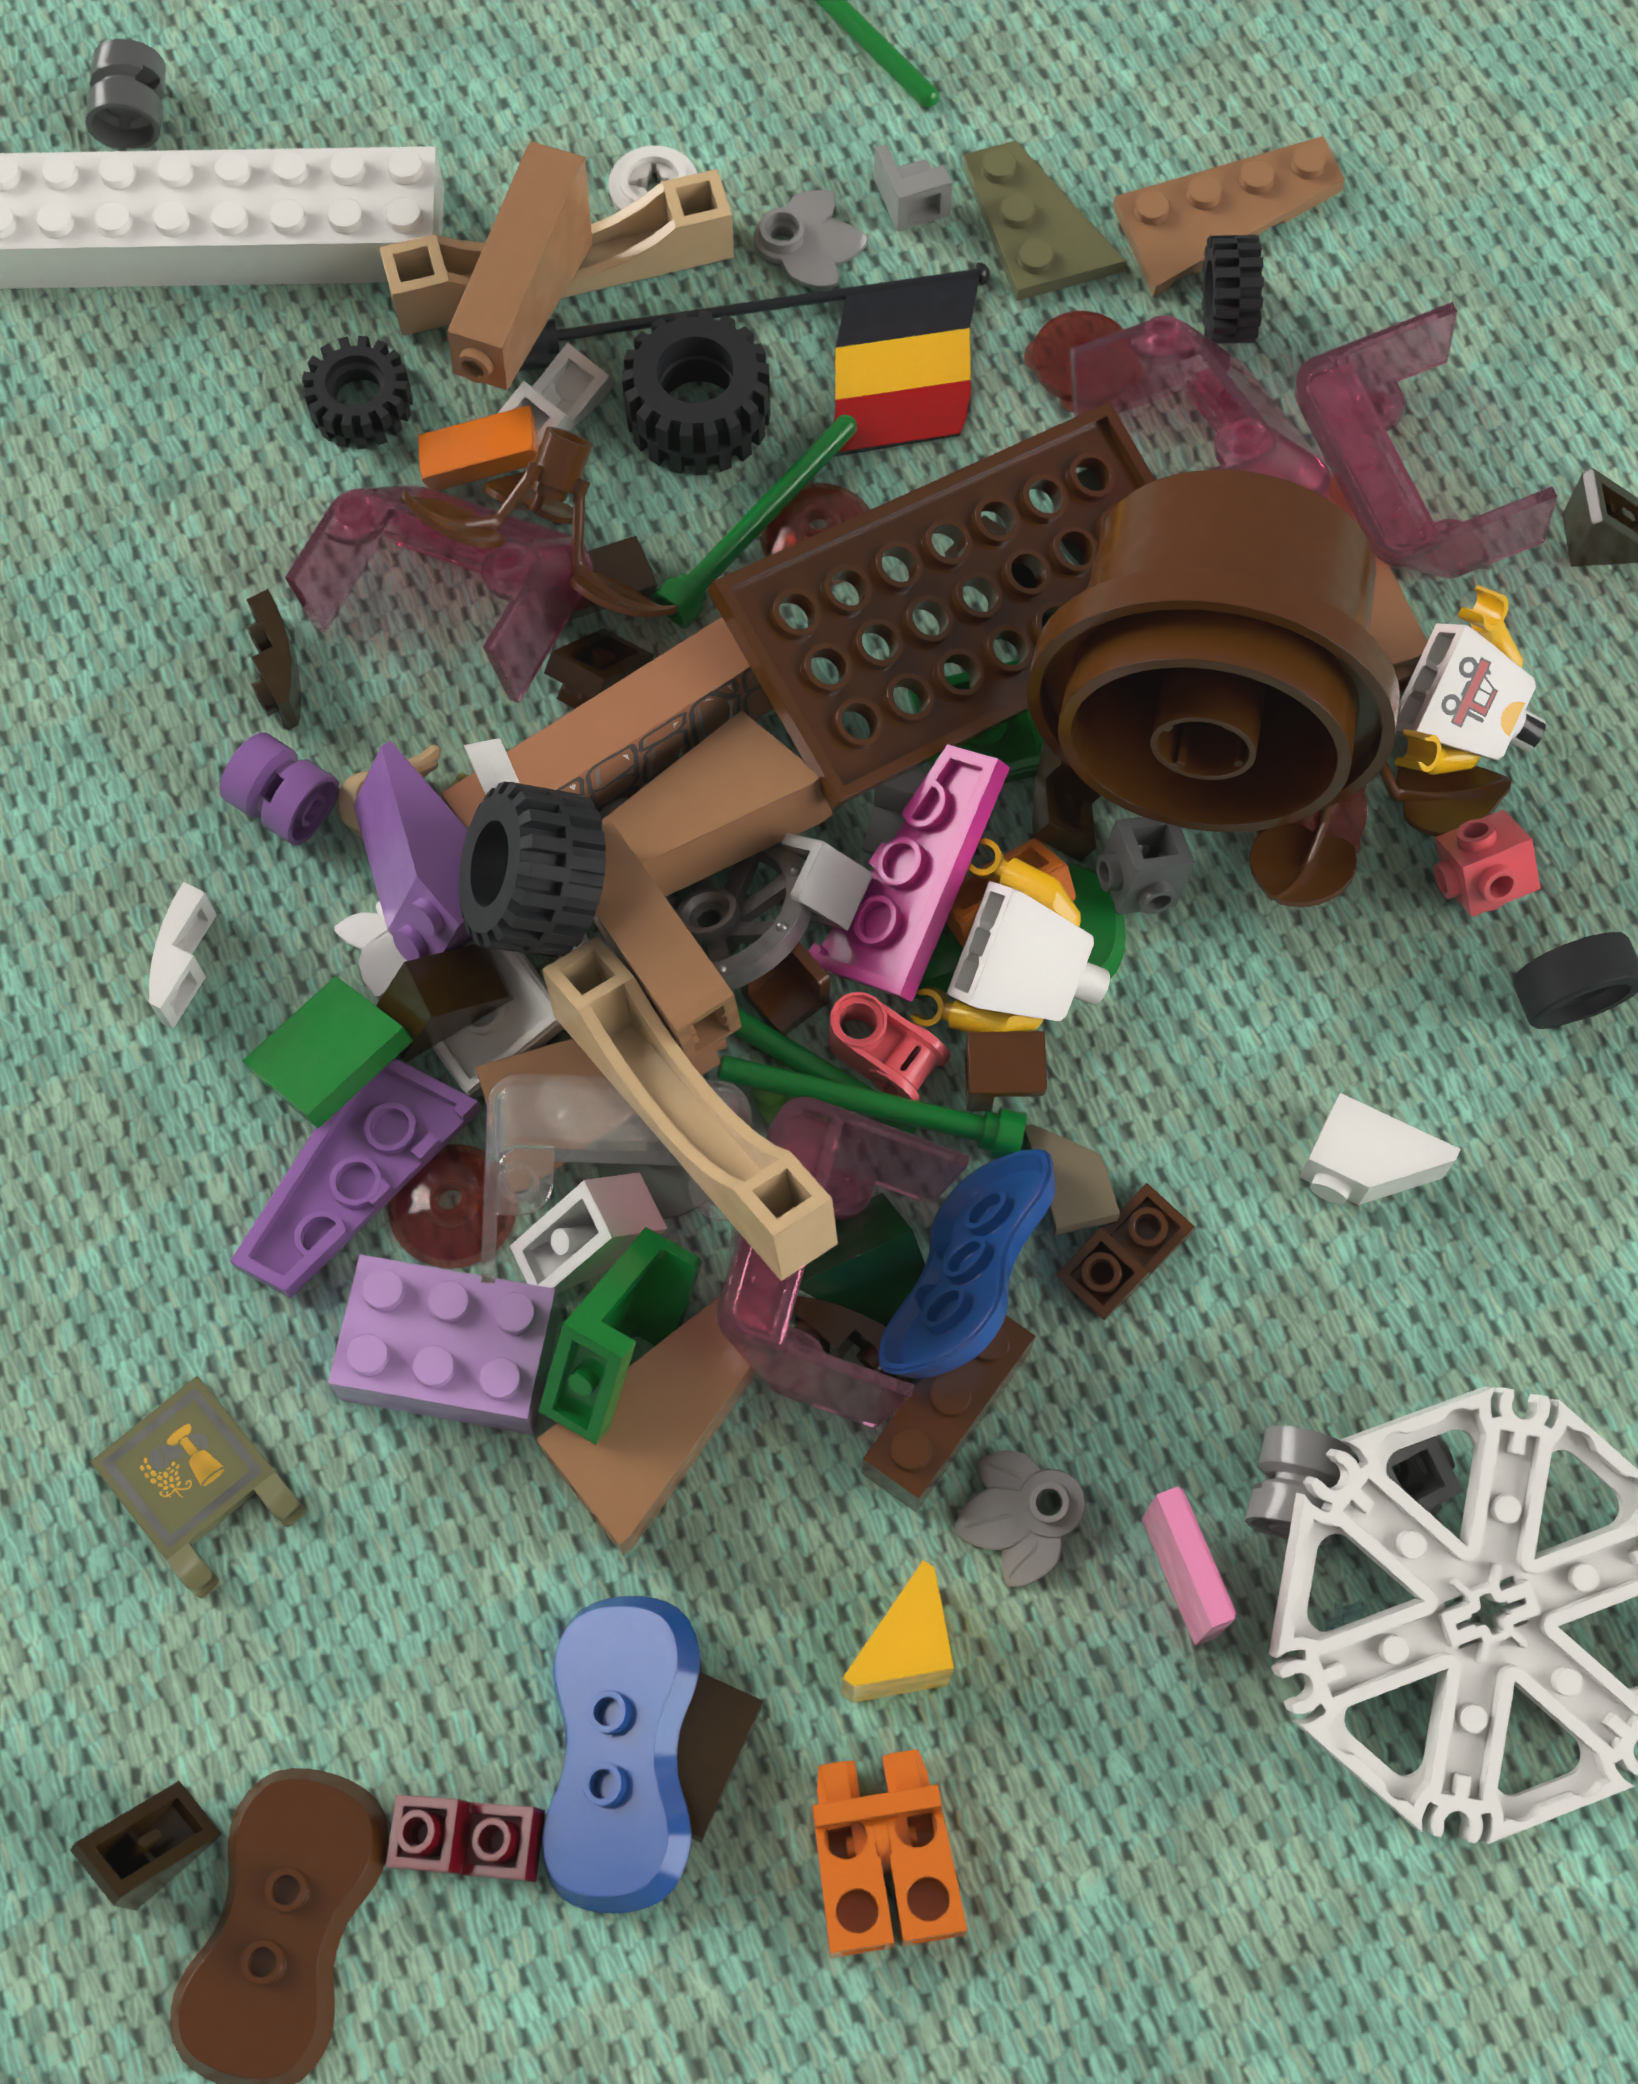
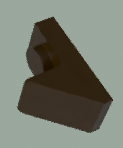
M603 628L551 651L544 674L562 683L557 700L576 709L652 661L654 654Z

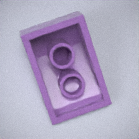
M389 741L380 747L353 806L387 930L393 936L394 944L399 953L409 961L462 948L473 939V937H469L465 928L459 894L460 862L468 829L397 747Z

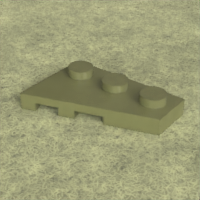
M1017 141L963 154L962 168L1016 301L1124 272V258Z

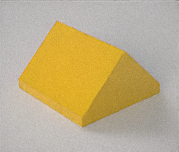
M923 1560L843 1676L841 1695L852 1703L948 1686L954 1670L936 1571L926 1561Z

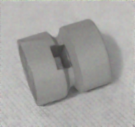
M1292 1426L1268 1427L1265 1430L1257 1467L1266 1475V1478L1262 1483L1252 1486L1245 1516L1246 1524L1259 1532L1288 1540L1296 1492L1305 1494L1312 1505L1319 1509L1322 1508L1324 1502L1314 1498L1306 1490L1303 1481L1307 1476L1322 1481L1327 1488L1334 1487L1340 1479V1470L1325 1454L1331 1448L1351 1455L1352 1449L1339 1441V1439L1309 1429ZM1334 1534L1325 1537L1319 1546L1330 1545Z

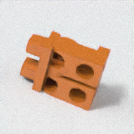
M919 1749L882 1756L887 1793L860 1797L855 1760L818 1766V1804L812 1805L830 1959L894 1947L883 1874L891 1873L902 1946L962 1937L967 1933L960 1891L942 1810L938 1784L930 1785L928 1773Z

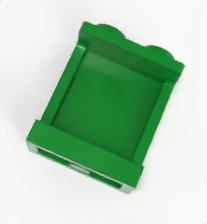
M645 1227L563 1323L539 1412L597 1445L609 1430L637 1342L632 1338L638 1336L656 1346L682 1325L702 1260L679 1244Z

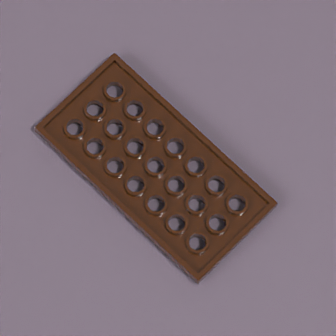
M1107 402L716 579L707 589L804 762L820 777V790L831 809L940 756L947 744L958 747L1029 711L1027 686L1035 646L1043 629L1042 617L1052 616L1074 596L1087 590L1100 532L1110 512L1130 493L1156 481L1111 402ZM1077 468L1091 470L1099 479L1100 491H1092L1085 488L1077 477ZM1037 489L1046 493L1053 503V513H1044L1038 510L1030 500L1029 490ZM989 511L997 514L1005 524L1006 535L999 536L989 532L982 523L981 512ZM943 534L951 538L958 550L957 558H946L940 555L932 544V535ZM1060 541L1071 542L1080 549L1083 555V565H1073L1064 559L1060 552ZM891 556L901 560L908 570V581L899 582L891 579L883 569L882 558ZM1017 563L1027 566L1036 578V588H1025L1018 584L1012 575V564ZM844 580L852 584L858 593V604L846 605L838 601L832 592L831 581ZM971 586L979 589L987 599L988 610L979 612L970 608L963 598V587ZM791 603L799 606L807 616L808 627L805 629H794L788 626L780 616V605ZM925 610L931 613L939 624V634L932 636L921 632L913 621V611ZM872 633L883 638L889 647V658L880 660L870 656L863 647V634ZM994 640H1006L1015 647L1018 653V665H1008L998 659L993 649ZM821 657L831 661L838 670V683L826 684L818 680L811 670V659ZM955 663L961 666L969 676V689H958L952 686L944 675V664ZM904 687L913 691L919 699L920 712L918 714H909L902 711L894 701V688ZM855 712L863 716L870 728L869 738L857 739L848 734L842 723L843 713Z

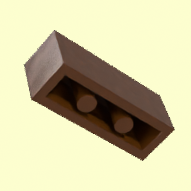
M1006 1315L1002 1326L993 1340L974 1359L944 1374L921 1378L864 1456L862 1474L911 1510L917 1512L1027 1359L1036 1336Z

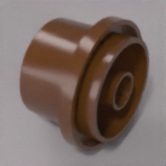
M1230 469L1199 470L1174 474L1140 487L1120 501L1105 520L1100 532L1087 590L1079 593L1062 605L1049 618L1040 632L1034 650L1027 686L1028 707L1039 734L1048 747L1064 763L1072 768L1089 787L1107 800L1142 817L1187 829L1211 832H1248L1280 827L1304 819L1357 793L1374 779L1390 756L1395 740L1400 702L1399 682L1394 667L1386 652L1369 633L1376 580V561L1369 540L1359 525L1334 502L1300 484L1267 474Z

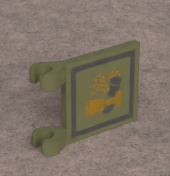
M198 1376L90 1461L167 1560L181 1582L199 1598L206 1597L220 1583L218 1577L192 1545L257 1493L272 1514L286 1527L292 1526L306 1513L305 1507Z

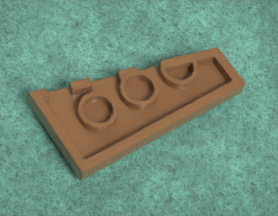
M1324 136L1114 196L1113 210L1154 298L1170 289L1172 283L1190 273L1195 275L1202 271L1203 261H1205L1204 250L1205 246H1207L1208 237L1212 235L1259 236L1260 233L1276 224H1285L1340 193L1345 179Z

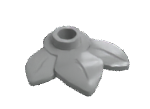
M810 190L793 196L785 208H775L765 213L754 230V245L759 255L771 263L782 264L792 281L813 289L836 287L839 283L837 266L857 257L866 247L868 238L867 235L857 228L832 217L835 207V195L833 191ZM784 235L791 239L786 241L775 240L774 238L777 236Z
M1010 1450L994 1452L978 1460L979 1474L987 1490L975 1495L964 1505L957 1518L954 1530L958 1537L974 1546L989 1550L1002 1549V1572L1006 1586L1023 1587L1046 1576L1058 1564L1062 1551L1063 1536L1072 1533L1081 1524L1085 1516L1086 1496L1080 1483L1064 1471L1056 1469L1042 1470L1029 1456L1021 1452ZM1055 1490L1062 1497V1507L1057 1514L1046 1516L1040 1508L1041 1497L1046 1492Z

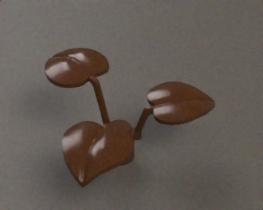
M546 427L534 462H528L525 472L501 477L486 483L484 492L503 503L497 513L492 516L478 517L472 512L447 501L428 497H411L405 490L402 492L400 498L402 504L426 525L449 539L478 548L490 549L504 546L506 538L498 533L497 530L500 529L514 508L534 512L536 515L552 522L573 524L571 570L574 575L571 576L569 585L593 603L619 614L635 617H657L674 615L677 611L678 605L661 606L624 583L605 574L593 572L585 564L583 559L585 496L590 482L581 477L593 444L579 435L556 427ZM569 493L574 494L573 507L563 503L566 502Z
M1387 762L1379 772L1391 800L1405 802L1403 808L1405 821L1417 831L1434 837L1454 830L1469 820L1481 819L1492 814L1510 791L1512 779L1478 766H1474L1469 770L1436 775L1401 767L1397 772L1396 781ZM1333 805L1319 811L1314 832L1303 825L1290 823L1266 829L1255 839L1250 850L1249 866L1251 874L1271 901L1274 900L1278 904L1290 907L1320 905L1340 895L1352 882L1357 865L1355 847L1346 839L1325 836Z

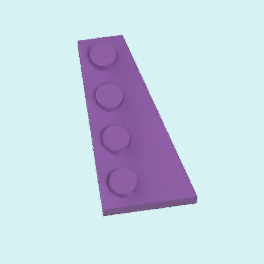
M394 1058L318 1129L315 1128L230 1262L237 1270L291 1299L482 1110L479 1102Z

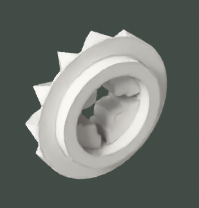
M644 146L626 153L616 162L609 176V192L615 211L624 209L648 193L646 188L649 186V181L652 180V173H657V180L662 182L696 174L697 171L694 165L679 151L664 146Z

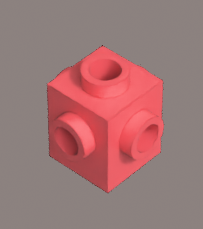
M1504 809L1481 819L1469 820L1458 828L1435 837L1440 861L1433 866L1437 885L1446 899L1454 897L1471 917L1486 911L1496 910L1505 903L1541 889L1533 840Z

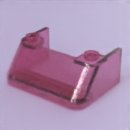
M1453 302L1310 358L1300 367L1295 385L1297 405L1360 528L1369 540L1375 556L1391 566L1443 578H1455L1544 543L1558 497L1553 486L1464 522L1455 519L1433 522L1387 431L1393 429L1400 422L1404 412L1405 398L1397 382L1448 362L1457 316V309Z
M1167 315L1157 316L1149 321L1070 349L1074 417L1107 402H1111L1116 413L1120 414L1184 390L1217 433L1214 440V454L1220 465L1211 469L1251 471L1279 477L1307 487L1329 499V469L1244 363L1184 321Z
M416 484L352 489L334 499L285 576L286 581L314 628L324 633L327 632L383 539L401 547L481 573L482 579L490 593L498 598L509 601L484 643L483 649L508 699L520 703L582 597L580 593L569 585L570 578L574 575L572 573V535L509 515L500 529L497 530L498 533L506 538L503 547L489 549L465 545L443 536L420 520L402 504L400 500L402 492L405 490L411 497H428L447 501L472 512L478 517L492 516L497 511ZM584 545V562L593 571L592 560Z
M798 1097L786 1102L772 1119L766 1139L774 1145L790 1151L832 1197L834 1217L837 1220L850 1219L861 1213L871 1200L875 1184L916 1200L933 1204L963 1173L968 1166L970 1158L966 1154L811 1097ZM739 1233L717 1308V1321L723 1335L775 1393L875 1429L879 1427L911 1398L914 1385L826 1354L813 1336L790 1327L789 1323L805 1266L780 1281Z

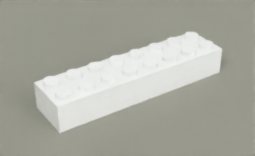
M436 146L0 153V289L387 282L379 247L434 234L442 236L444 186Z

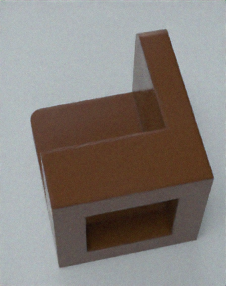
M798 942L789 955L777 966L758 979L742 986L741 994L770 1027L786 1036L829 1003L830 977L805 947Z
M1045 1031L967 1032L964 1050L966 1112L992 1111L994 1097H1040L1046 1093Z

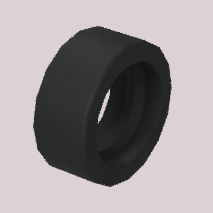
M1605 932L1587 936L1559 946L1527 963L1514 975L1513 986L1529 1024L1537 1029H1551L1596 1016L1632 998L1638 993V957L1629 937L1622 932Z

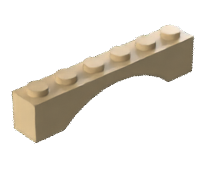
M718 169L662 181L642 198L624 209L591 224L592 246L562 298L734 258L732 213ZM434 234L379 247L402 336L450 325L485 245L484 242L463 241Z
M596 936L542 969L553 1014L557 1021L780 1281L838 1244L832 1197L790 1151L774 1145L759 1135L739 1118L715 1093L673 1039L651 1006L635 977L599 936Z

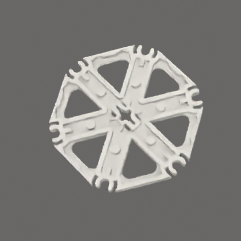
M1488 1386L1340 1439L1339 1441L1350 1446L1357 1455L1359 1463L1349 1453L1330 1448L1325 1455L1340 1470V1479L1334 1487L1327 1488L1319 1479L1307 1476L1303 1481L1306 1490L1314 1498L1324 1502L1322 1508L1319 1509L1312 1505L1305 1494L1296 1492L1269 1655L1278 1658L1288 1651L1298 1650V1657H1284L1272 1666L1274 1675L1280 1678L1290 1677L1295 1673H1302L1305 1680L1304 1690L1301 1694L1283 1701L1285 1708L1296 1714H1305L1313 1711L1317 1706L1318 1708L1305 1718L1292 1721L1412 1827L1422 1832L1423 1823L1424 1831L1433 1836L1442 1837L1445 1818L1450 1813L1458 1811L1461 1817L1459 1837L1471 1843H1477L1478 1840L1490 1844L1635 1787V1785L1624 1780L1616 1769L1615 1763L1623 1770L1638 1775V1761L1634 1755V1746L1638 1741V1685L1627 1688L1558 1626L1638 1596V1469L1560 1400L1549 1399L1548 1396L1530 1394L1528 1409L1522 1417L1518 1418L1512 1410L1514 1390L1499 1387L1495 1389V1387ZM1455 1429L1465 1432L1470 1437L1474 1450L1459 1539L1392 1481L1386 1472L1388 1459L1395 1451ZM1557 1450H1565L1615 1493L1619 1502V1512L1616 1519L1608 1526L1536 1552L1551 1454ZM1329 1535H1344L1415 1599L1330 1631L1317 1630L1308 1619L1307 1607L1319 1544ZM1510 1579L1509 1582L1499 1585L1501 1580ZM1482 1595L1486 1600L1496 1603H1508V1605L1501 1607V1611L1492 1616L1494 1625L1492 1629L1478 1622L1469 1623L1464 1621L1472 1618V1614L1481 1609L1479 1597ZM1456 1597H1459L1460 1599L1457 1602L1451 1603L1446 1606L1444 1605V1602L1448 1600L1454 1599ZM1437 1673L1422 1764L1411 1774H1396L1349 1733L1344 1719L1346 1709L1359 1702ZM1514 1686H1516L1577 1741L1580 1748V1759L1577 1766L1567 1774L1515 1794H1504L1498 1789L1513 1690Z

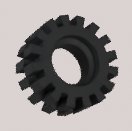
M1212 235L1207 239V246H1205L1204 250L1205 261H1203L1202 267L1204 277L1201 282V291H1203L1201 303L1203 325H1205L1204 337L1208 344L1255 343L1258 338L1262 320L1260 310L1263 309L1264 299L1262 297V288H1264L1262 270L1264 264L1263 257H1261L1262 246L1259 243L1258 235Z
M348 336L339 338L340 349L336 351L327 343L320 348L323 360L313 355L307 362L310 372L304 371L302 377L304 385L302 391L315 428L319 427L321 435L328 441L335 435L338 446L348 448L350 439H355L357 449H368L367 438L371 437L375 438L378 446L387 442L386 430L397 436L403 430L400 419L409 421L412 414L410 405H413V395L405 364H402L400 355L395 349L389 353L387 343L379 339L374 347L371 348L368 336H358L357 346H350ZM355 380H370L380 388L379 394L365 404L351 406L341 404L336 400L340 388Z

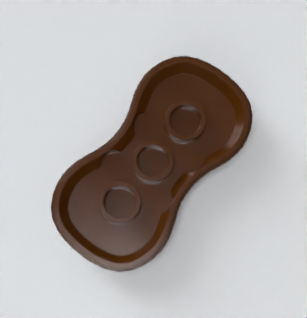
M290 1768L275 1771L262 1778L247 1792L234 1813L228 1837V1891L223 1911L214 1932L180 1978L173 1994L170 2014L173 2044L180 2058L193 2071L214 2083L297 2084L315 2068L325 2053L330 2042L334 2024V1964L339 1943L348 1922L372 1891L386 1864L389 1845V1830L382 1807L372 1794L355 1782L339 1775L308 1768Z

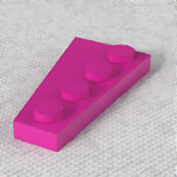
M947 744L902 811L905 822L893 840L887 844L881 842L868 863L874 867L871 871L874 874L848 931L833 927L821 946L814 942L808 952L826 972L913 1002L1010 769L1009 766L997 758Z

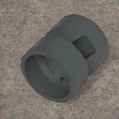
M112 39L102 42L94 49L89 80L91 88L87 100L85 123L88 132L102 144L111 148H149L158 141L161 131L163 109L161 101L164 95L166 66L164 59L155 49L131 39Z

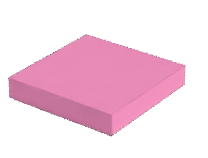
M1177 1486L1156 1494L1141 1520L1192 1641L1197 1646L1217 1638L1236 1619L1237 1613L1183 1489Z

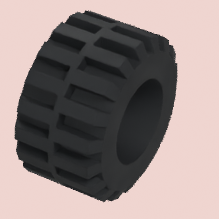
M699 310L698 317H687L686 311L674 313V320L666 323L663 318H660L651 323L652 333L648 334L641 331L634 338V350H627L623 359L624 370L621 371L626 422L629 432H633L635 445L640 451L648 448L649 460L658 466L662 464L665 458L668 459L670 471L683 474L685 465L694 466L695 475H708L707 465L717 463L719 471L722 472L732 468V456L736 455L742 462L752 455L751 442L760 446L763 441L765 425H769L771 416L769 364L766 363V352L762 344H754V333L746 326L736 330L735 319L723 315L720 320L712 319L711 311ZM695 381L713 383L725 390L711 400L698 403L684 402L669 395L671 391L680 385Z
M505 781L498 783L496 788H491L485 795L468 829L459 872L462 918L465 920V928L469 937H473L474 943L486 948L555 958L565 956L573 950L574 946H579L585 937L587 929L591 927L602 894L606 866L605 833L602 832V820L599 811H595L594 803L589 798L583 797L582 794Z

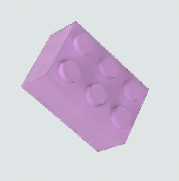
M359 1254L328 1384L338 1398L343 1401L534 1435L562 1311L556 1289Z

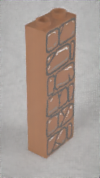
M721 617L506 753L520 784L582 794L583 797L589 798L594 803L595 811L600 812L602 808L620 798L632 797L638 789L651 782L741 710L756 721L773 710L774 707ZM476 772L443 791L441 796L445 804L465 827L469 829L479 804L485 798V793Z

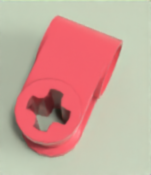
M852 992L843 995L835 1002L830 1012L828 1045L831 1052L840 1061L869 1079L881 1092L918 1101L920 1099L917 1092L936 1066H944L951 1057L947 1047L931 1032L909 1022L868 993ZM850 1020H861L872 1028L873 1033L863 1039H853L842 1031L841 1026Z

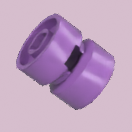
M259 732L248 738L234 753L223 772L219 787L220 796L226 802L251 818L261 817V823L267 829L291 845H301L311 838L330 815L338 797L339 781L308 759L298 761V755L293 749L267 732Z

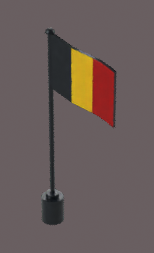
M978 262L976 269L702 308L689 310L686 313L687 317H698L699 310L711 311L712 319L721 318L723 315L730 317L845 300L835 346L834 421L841 415H850L857 422V431L833 456L837 457L960 436L966 421L971 395L970 325L978 284L982 286L988 282L990 270L987 265ZM674 313L558 330L555 319L550 318L519 371L548 367L550 365L549 355L560 353L559 341L651 328V323L660 318H663L666 323L673 321Z

